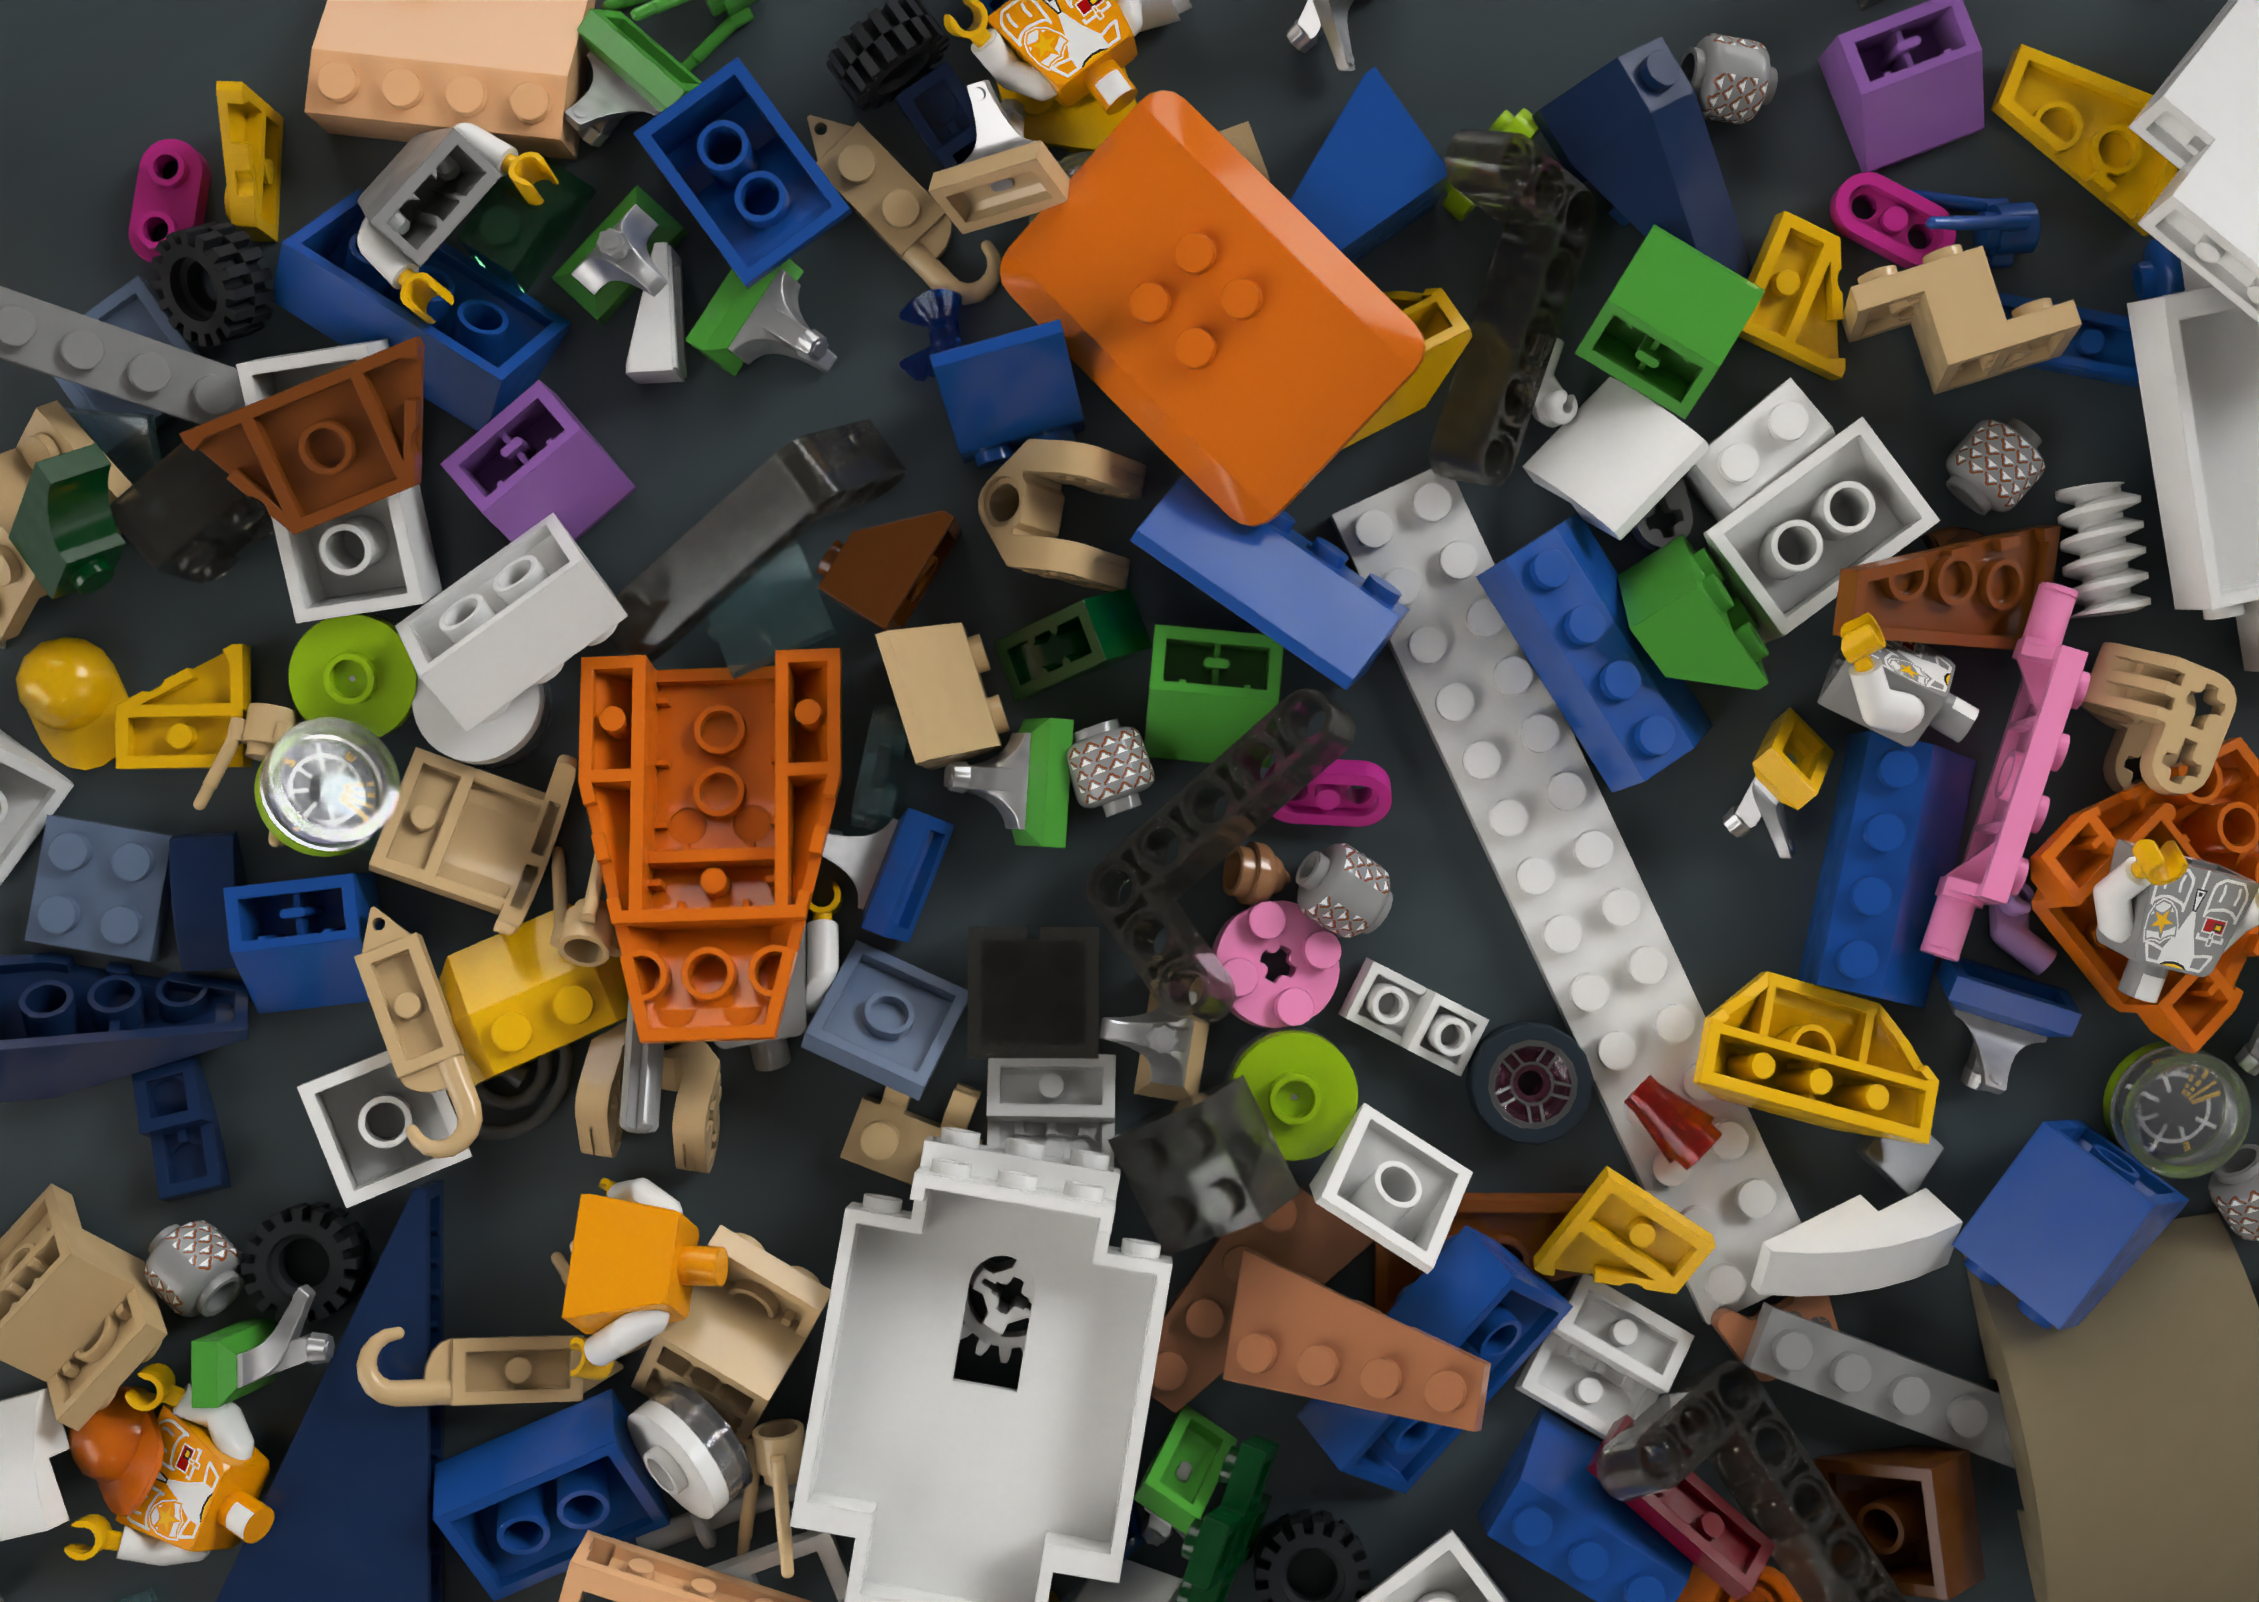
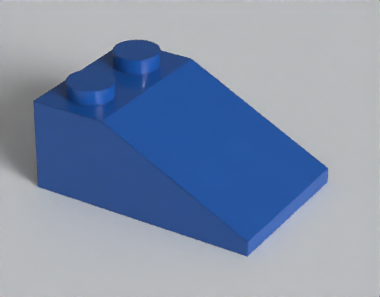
M738 57L634 132L641 145L747 289L852 213L849 206Z
M1060 319L929 355L964 464L976 461L979 469L1004 464L1013 455V450L1019 449L1028 439L1076 442L1074 433L1085 431L1084 417Z

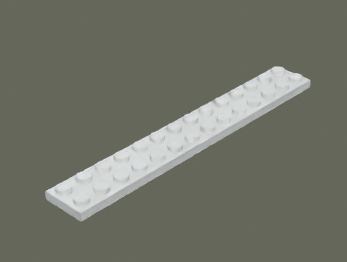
M1444 462L1332 514L1330 520L1354 571L1364 579L1372 573L1392 584L1402 594L1398 602L1410 609L1389 639L1388 645L1570 1036L1587 1056L1593 1075V1086L1640 1187L1711 1233L1714 1237L1716 1247L1685 1283L1702 1321L1707 1325L1712 1324V1314L1718 1308L1726 1307L1738 1312L1772 1296L1759 1295L1751 1287L1762 1243L1801 1224V1221L1748 1107L1720 1100L1693 1083L1705 1015L1570 725L1476 578V576L1495 564L1448 463Z

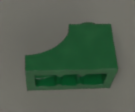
M97 443L35 462L8 537L52 600L78 591L80 594L92 593L105 586L114 577V570L126 544L117 530L110 508L108 476L111 463Z
M1130 588L1082 599L993 642L1016 701L1033 697L1068 681L1108 668L1152 648Z

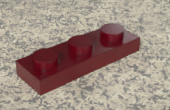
M1626 1414L1615 1421L1586 1469L1735 1600L1750 1594L1776 1544L1630 1416Z

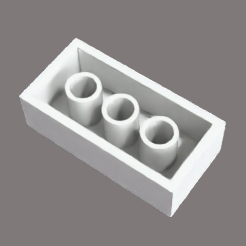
M388 338L238 363L236 367L245 406L389 348ZM419 484L295 535L271 516L296 623L420 605L443 592Z

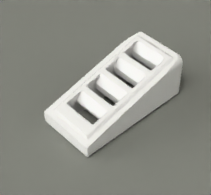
M667 242L654 243L651 259L668 283L655 297L645 291L642 292L626 360L625 374L635 383L639 384L685 382V378H687L682 259Z

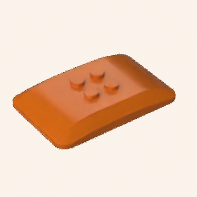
M1160 90L1153 92L1139 101L1070 178L1068 200L1041 211L1008 247L1001 260V282L1009 295L1038 325L1060 319L1069 357L1230 518L1243 525L1261 526L1268 524L1278 517L1415 374L1424 359L1426 349L1424 336L1417 325L1186 99L1172 91Z

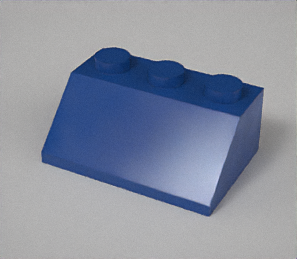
M613 1389L435 1464L433 1520L494 1602L567 1571L570 1560L588 1530L627 1543H633L637 1537L670 1525V1514L660 1486L649 1473L631 1439L627 1425L629 1414Z
M1541 1406L1476 1515L1486 1535L1596 1602H1676L1689 1581L1693 1562L1586 1469L1601 1442Z

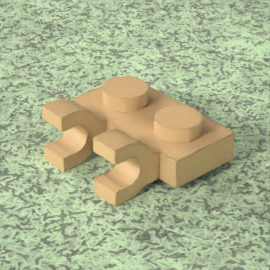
M958 1082L953 1090L942 1123L907 1111L911 1097L887 1086L882 1101L865 1094L857 1110L840 1158L912 1185L914 1172L920 1167L924 1140L929 1135L941 1137L942 1127L967 1130L982 1091Z

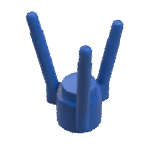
M1909 189L1943 208L1978 212L1977 215L1932 216L1926 220V226L1929 229L1973 230L1976 247L1983 245L1984 250H1987L1986 257L1990 269L2011 267L2014 254L2031 253L2038 245L2041 229L2040 216L2036 205L2031 201L2009 203L2007 197L1978 198Z

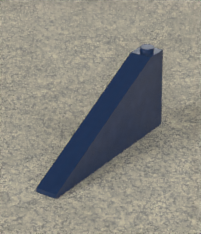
M431 1180L413 1189L263 1501L264 1504L274 1511L273 1525L269 1532L258 1542L252 1544L243 1543L215 1602H445V1535L433 1520L435 1464L444 1460V1405L394 1407L380 1404L365 1393L358 1381L356 1366L360 1350L371 1336L386 1328L402 1327L405 1331L404 1337L388 1343L381 1349L377 1358L378 1370L383 1377L389 1380L423 1379L425 1364L431 1351L441 1341H444V1180Z

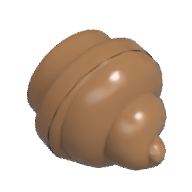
M1251 841L1245 846L1235 845L1230 849L1225 859L1222 874L1223 889L1228 896L1236 897L1240 904L1254 906L1257 903L1266 902L1273 894L1281 892L1285 888L1286 883L1291 881V876L1285 870L1282 861L1275 856L1267 844Z

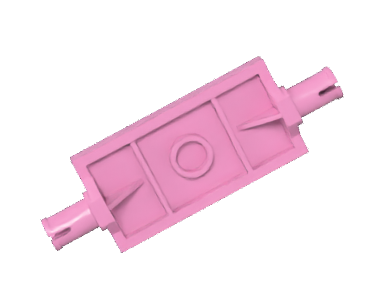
M2041 582L2038 586L2023 636L2017 640L2012 656L2013 659L2017 660L2022 674L2017 695L1962 863L1946 875L1940 876L1934 894L1937 896L1920 947L1922 952L1958 962L1975 908L1982 909L1983 905L2007 904L2009 896H2017L2025 883L2029 870V859L2022 856L2030 832L2037 834L2046 819L2050 798L2043 795V791L2050 770L2057 772L2060 769L2069 748L2070 735L2063 733L2070 709L2077 710L2080 707L2090 683V673L2083 671L2088 652L2062 645L2079 594L2078 591L2051 582Z

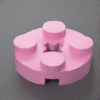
M1283 900L1257 903L1232 916L1216 936L1210 962L1212 974L1215 973L1216 985L1221 992L1219 996L1225 1007L1233 1015L1252 1026L1271 1029L1302 1025L1320 1013L1335 992L1340 973L1341 944L1337 937L1329 930L1308 918L1296 903ZM1280 948L1287 954L1286 963L1290 965V971L1288 976L1279 975L1274 982H1271L1265 977L1268 967L1260 962L1261 956L1264 952L1274 954Z

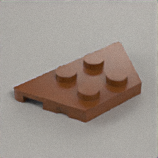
M421 336L411 338L181 432L179 435L183 443L191 450L202 451L229 474L227 480L246 496L260 500L266 506L268 514L293 535L421 483L424 342Z

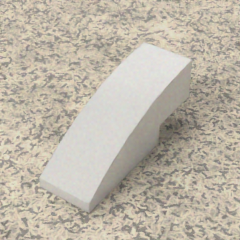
M1927 1188L1880 1211L1876 1210L1860 1194L1763 1242L1751 1287L1759 1295L1826 1296L1875 1290L1916 1279L1948 1265L1954 1249L1952 1243L1959 1235L1963 1221Z

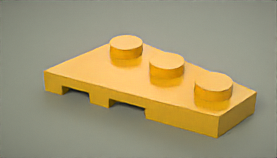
M2021 44L2012 53L1991 111L2142 236L2145 237L2149 234L2137 223L2178 171V167L2129 128L2130 124L2153 95Z

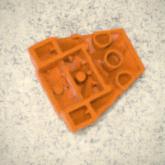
M2241 737L2229 738L2223 741L2209 778L2195 792L2182 795L2160 794L2149 788L2143 780L2092 806L2071 814L2030 857L2031 880L2037 887L2031 901L2032 910L2108 1005L2119 1012L2137 1013L2152 1033L2184 1053L2196 1054L2237 1009L2244 991L2234 986L2247 957H2259V926L2247 931L2221 955L2213 972L2205 977L2169 970L2157 1003H2150L2126 995L2117 989L2129 958L2098 942L2096 936L2098 924L2093 888L2109 874L2118 839L2133 843L2143 839H2151L2156 842L2159 849L2166 841L2174 840L2183 855L2219 864L2259 883V760ZM2179 762L2169 767L2171 769L2169 780L2174 776H2185L2188 766Z

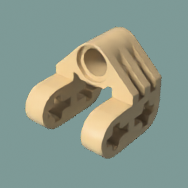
M1028 439L983 486L978 499V512L982 523L1008 567L1022 569L1027 573L1038 574V576L1057 579L1090 589L1109 592L1126 589L1131 563L1130 559L1079 542L1056 538L1059 535L1065 500L1061 488L1062 484L1073 485L1105 496L1141 499L1146 465L1085 443L1064 440Z
M2104 642L2090 673L2089 687L2080 706L2104 725L2116 729L2103 765L2104 778L2111 790L2119 793V791L2144 780L2147 786L2157 793L2182 795L2195 792L2209 778L2235 713L2237 697L2235 688L2230 681L2218 672L2178 656L2118 643ZM2205 690L2203 701L2212 706L2211 713L2197 716L2194 719L2196 712L2194 694ZM2141 756L2139 767L2142 779H2136L2131 783L2133 772L2124 767L2126 759L2139 758ZM2179 757V762L2188 766L2187 774L2185 776H2174L2169 780L2171 775L2169 767L2175 765Z
M627 1021L591 1039L578 1083L575 1101V1118L581 1153L615 1158L619 1151L624 1129L621 1128L619 1122ZM706 1042L664 1043V1045L673 1047L664 1051L661 1089L678 1091L672 1122L676 1169L708 1174L715 1160L720 1132L719 1103L722 1096V1087L720 1086L721 1073L719 1072L720 1060Z

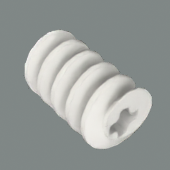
M2125 482L2093 483L2055 491L2056 501L2075 506V508L2057 517L2058 525L2078 531V533L2060 542L2061 552L2080 556V559L2062 567L2063 577L2083 582V584L2072 589L2079 592L2075 604L2085 606V609L2072 615L2070 619L2125 614L2151 605V597L2131 593L2130 587L2149 579V574L2147 571L2128 567L2129 561L2146 553V546L2126 542L2127 535L2144 528V521L2124 517V510L2142 502L2141 495L2121 491V485Z

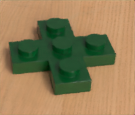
M1256 1434L1243 1441L1240 1448L1232 1446L1228 1451L1218 1480L1220 1484L1227 1486L1222 1502L1216 1509L1211 1508L1203 1520L1195 1518L1185 1537L1181 1557L1188 1559L1189 1563L1176 1602H1226L1237 1568L1252 1557L1272 1496L1263 1492L1280 1446L1279 1443Z

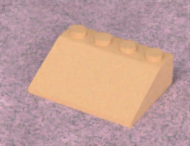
M327 0L311 50L304 112L328 134L409 142L418 133L450 128L458 123H471L515 147L518 154L532 151L539 153L542 157L577 160L580 136L577 134L578 131L565 120V112L585 95L589 60L586 55L590 50L577 29L589 9L595 8V0Z

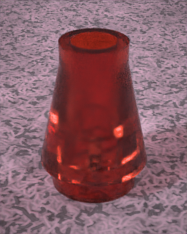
M1651 1075L1624 1100V1103L1634 1112L1669 1164L1675 1160L1686 1171L1723 1134L1711 1123L1715 1118L1714 1116L1666 1088Z

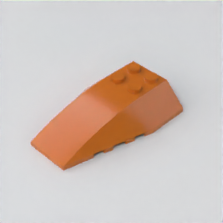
M841 648L775 650V666L656 670L646 655L581 657L578 784L583 805L587 809L591 825L593 848L596 860L600 864L608 897L606 899L611 923L615 927L621 956H619L639 1041L642 1044L770 1040L777 1038L842 780Z

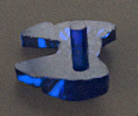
M948 289L928 290L918 297L911 299L899 314L901 320L926 327L929 331L931 346L900 362L901 369L917 381H925L927 376L936 378L929 355L961 347L959 323L956 318L962 304V295L957 291Z

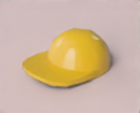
M61 637L41 642L24 656L16 676L19 701L26 708L41 742L53 758L67 767L80 770H90L107 765L116 758L115 705L129 698L115 665L101 648L85 639Z

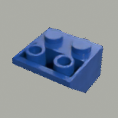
M349 873L223 888L230 954L259 1014L370 1001L354 956L362 953L370 908L374 906L379 909L376 873ZM381 920L376 924L377 930L382 929Z

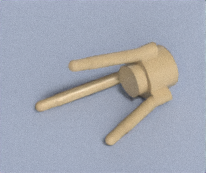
M250 703L246 719L231 717L226 740L193 802L194 808L196 810L205 809L240 743L247 745L246 757L262 762L280 740L298 731L301 714L293 709L279 705ZM269 830L268 843L270 846H286Z
M555 846L551 853L554 928L550 944L558 949L560 955L565 960L584 967L602 965L609 959L610 955L613 957L621 956L615 927L611 923L607 903L600 900L604 880L595 853L586 896L568 909L564 850L560 846Z
M778 1419L762 1423L754 1428L752 1438L745 1441L747 1467L737 1545V1556L750 1552L760 1475H762L764 1483L773 1487L781 1574L786 1579L794 1575L788 1486L798 1481L806 1435L804 1424L794 1419Z

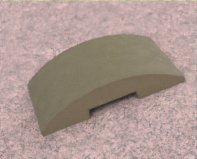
M2218 1212L2173 1219L2078 1326L2058 1330L2054 1326L2051 1329L2039 1326L2019 1310L2017 1303L2020 1299L2000 1283L1998 1286L1987 1284L1966 1267L1989 1379L1997 1380L2020 1488L2024 1509H2017L2016 1511L2035 1602H2259V1307L2238 1253Z

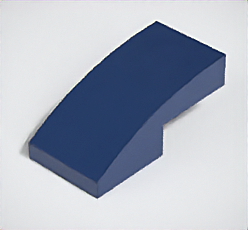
M943 61L893 97L942 170L964 162L973 152L977 137L969 93L948 61Z
M237 831L173 835L169 840L170 887L174 927L182 972L237 968L230 954L223 888L248 885Z
M194 1057L132 1074L139 1133L151 1138L159 1200L173 1202L230 1188L231 1183L218 1118L199 1059Z

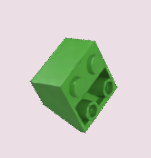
M1654 224L1588 329L1575 354L1685 420L1722 365L1764 295L1765 290Z
M1682 534L1617 575L1629 629L1665 677L1759 690L1769 684L1762 663V659L1768 656L1769 652L1756 631L1760 628V625L1748 612L1740 595L1731 599L1721 583L1726 580L1725 575L1706 547L1696 552Z
M1155 624L1144 740L1148 757L1270 768L1279 705L1284 647L1265 634Z

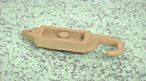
M812 115L807 117L818 160L816 163L856 214L937 295L950 303L969 305L981 302L994 292L1001 281V257L991 241L984 240L981 243V249L987 260L985 274L981 279L973 283L959 281L939 261L952 238V223L934 198L859 122L852 127ZM820 127L827 128L826 133L823 135H818L817 130Z
M373 906L370 908L362 953L354 956L397 1078L400 1079L405 1087L420 1093H436L448 1090L458 1118L457 1127L453 1134L442 1140L427 1138L414 1124L407 1126L405 1132L412 1146L423 1155L438 1159L454 1157L469 1148L477 1138L483 1121L481 1102L464 1058L466 1054L454 1026L450 1010L422 935L417 932L410 934L381 910ZM380 920H384V928L377 930L376 924Z
M402 1327L386 1328L371 1336L361 1348L356 1364L358 1381L365 1393L380 1404L394 1407L583 1401V1393L621 1371L624 1367L623 1364L614 1360L610 1374L602 1381L570 1377V1370L575 1369L579 1365L582 1357V1352L570 1349V1340L573 1337L584 1338V1335L450 1338L441 1341L431 1351L425 1364L423 1379L389 1380L379 1372L377 1358L384 1346L404 1337L405 1331Z

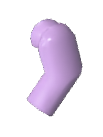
M2024 883L2017 896H2009L2007 904L1988 905L1990 936L1997 946L2038 976L2054 961L2057 951L2030 931L2031 901L2035 893L2028 884Z

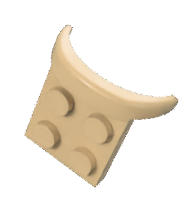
M415 747L369 862V871L499 915L493 931L507 936L515 934L521 927L532 905L558 837L577 770L576 759L565 754L558 757L547 791L544 793Z

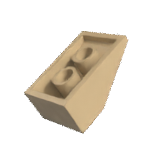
M962 622L887 630L875 634L917 765L932 771L948 766L950 762H961L1003 748L999 734L1010 731V727L999 694L987 698L980 673L991 670L980 634L968 637Z

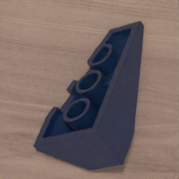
M1662 36L1618 56L1539 109L1532 116L1564 170L1580 186L1589 181L1613 205L1608 214L1623 228L1631 223L1646 237L1655 224L1748 280L1752 271V265L1695 90Z
M48 952L0 956V1103L56 1098L249 1039L250 994L244 982L181 972H172L163 978L133 974L130 964L110 962L106 969L75 965L72 955Z

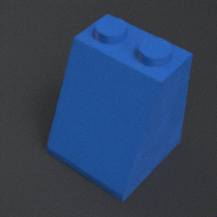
M1374 66L1364 73L1294 192L1290 202L1353 263H1356L1434 208L1451 172Z
M2083 1120L2043 1121L1952 1245L1967 1256L1964 1265L1975 1276L1992 1286H1998L2000 1283L2020 1299L2017 1307L2030 1320L2046 1329H2051L2054 1326L2058 1330L2078 1326L2182 1211L2189 1202V1199Z

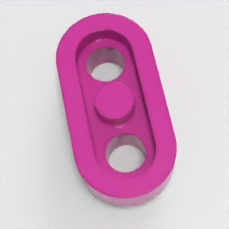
M177 139L160 140L152 144L140 160L129 224V240L137 255L152 264V257L161 255L155 249L159 242H154L152 238L153 230L157 225L167 223L168 235L175 231L204 224L211 171L204 156L184 141ZM177 161L178 171L176 175L170 179H164L163 169L165 165L169 162Z
M1862 172L1851 176L1837 188L1830 201V218L1840 234L1903 268L1909 269L1922 265V258L1925 255L1955 243L1956 230L1929 229L1926 226V220L1929 217L1950 215L1943 207L1878 173ZM1853 200H1862L1868 204L1870 208L1868 219H1860L1854 215L1852 211ZM1910 229H1917L1924 234L1926 239L1924 249L1914 248L1909 243L1908 232Z
M1292 757L1278 761L1266 772L1264 777V804L1274 818L1286 823L1364 827L1379 822L1389 812L1392 804L1391 783L1386 771L1369 761ZM1291 783H1303L1297 786L1289 785ZM1350 786H1365V787H1364V788H1361V789H1355V788H1352V787H1350Z

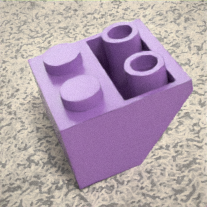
M1929 0L1840 34L1817 59L1861 172L1878 171L1978 133L1985 128L1982 48L1963 0Z
M540 380L535 382L440 464L481 513L511 542L553 512L576 542L638 489L560 397Z

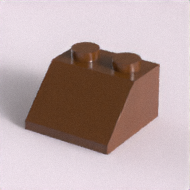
M944 510L852 531L845 544L836 540L825 553L817 569V573L824 578L817 588L832 601L882 632L904 629L963 533L955 517Z
M1906 1445L1822 1455L1815 1458L1830 1586L1949 1601L1985 1579L1969 1450Z

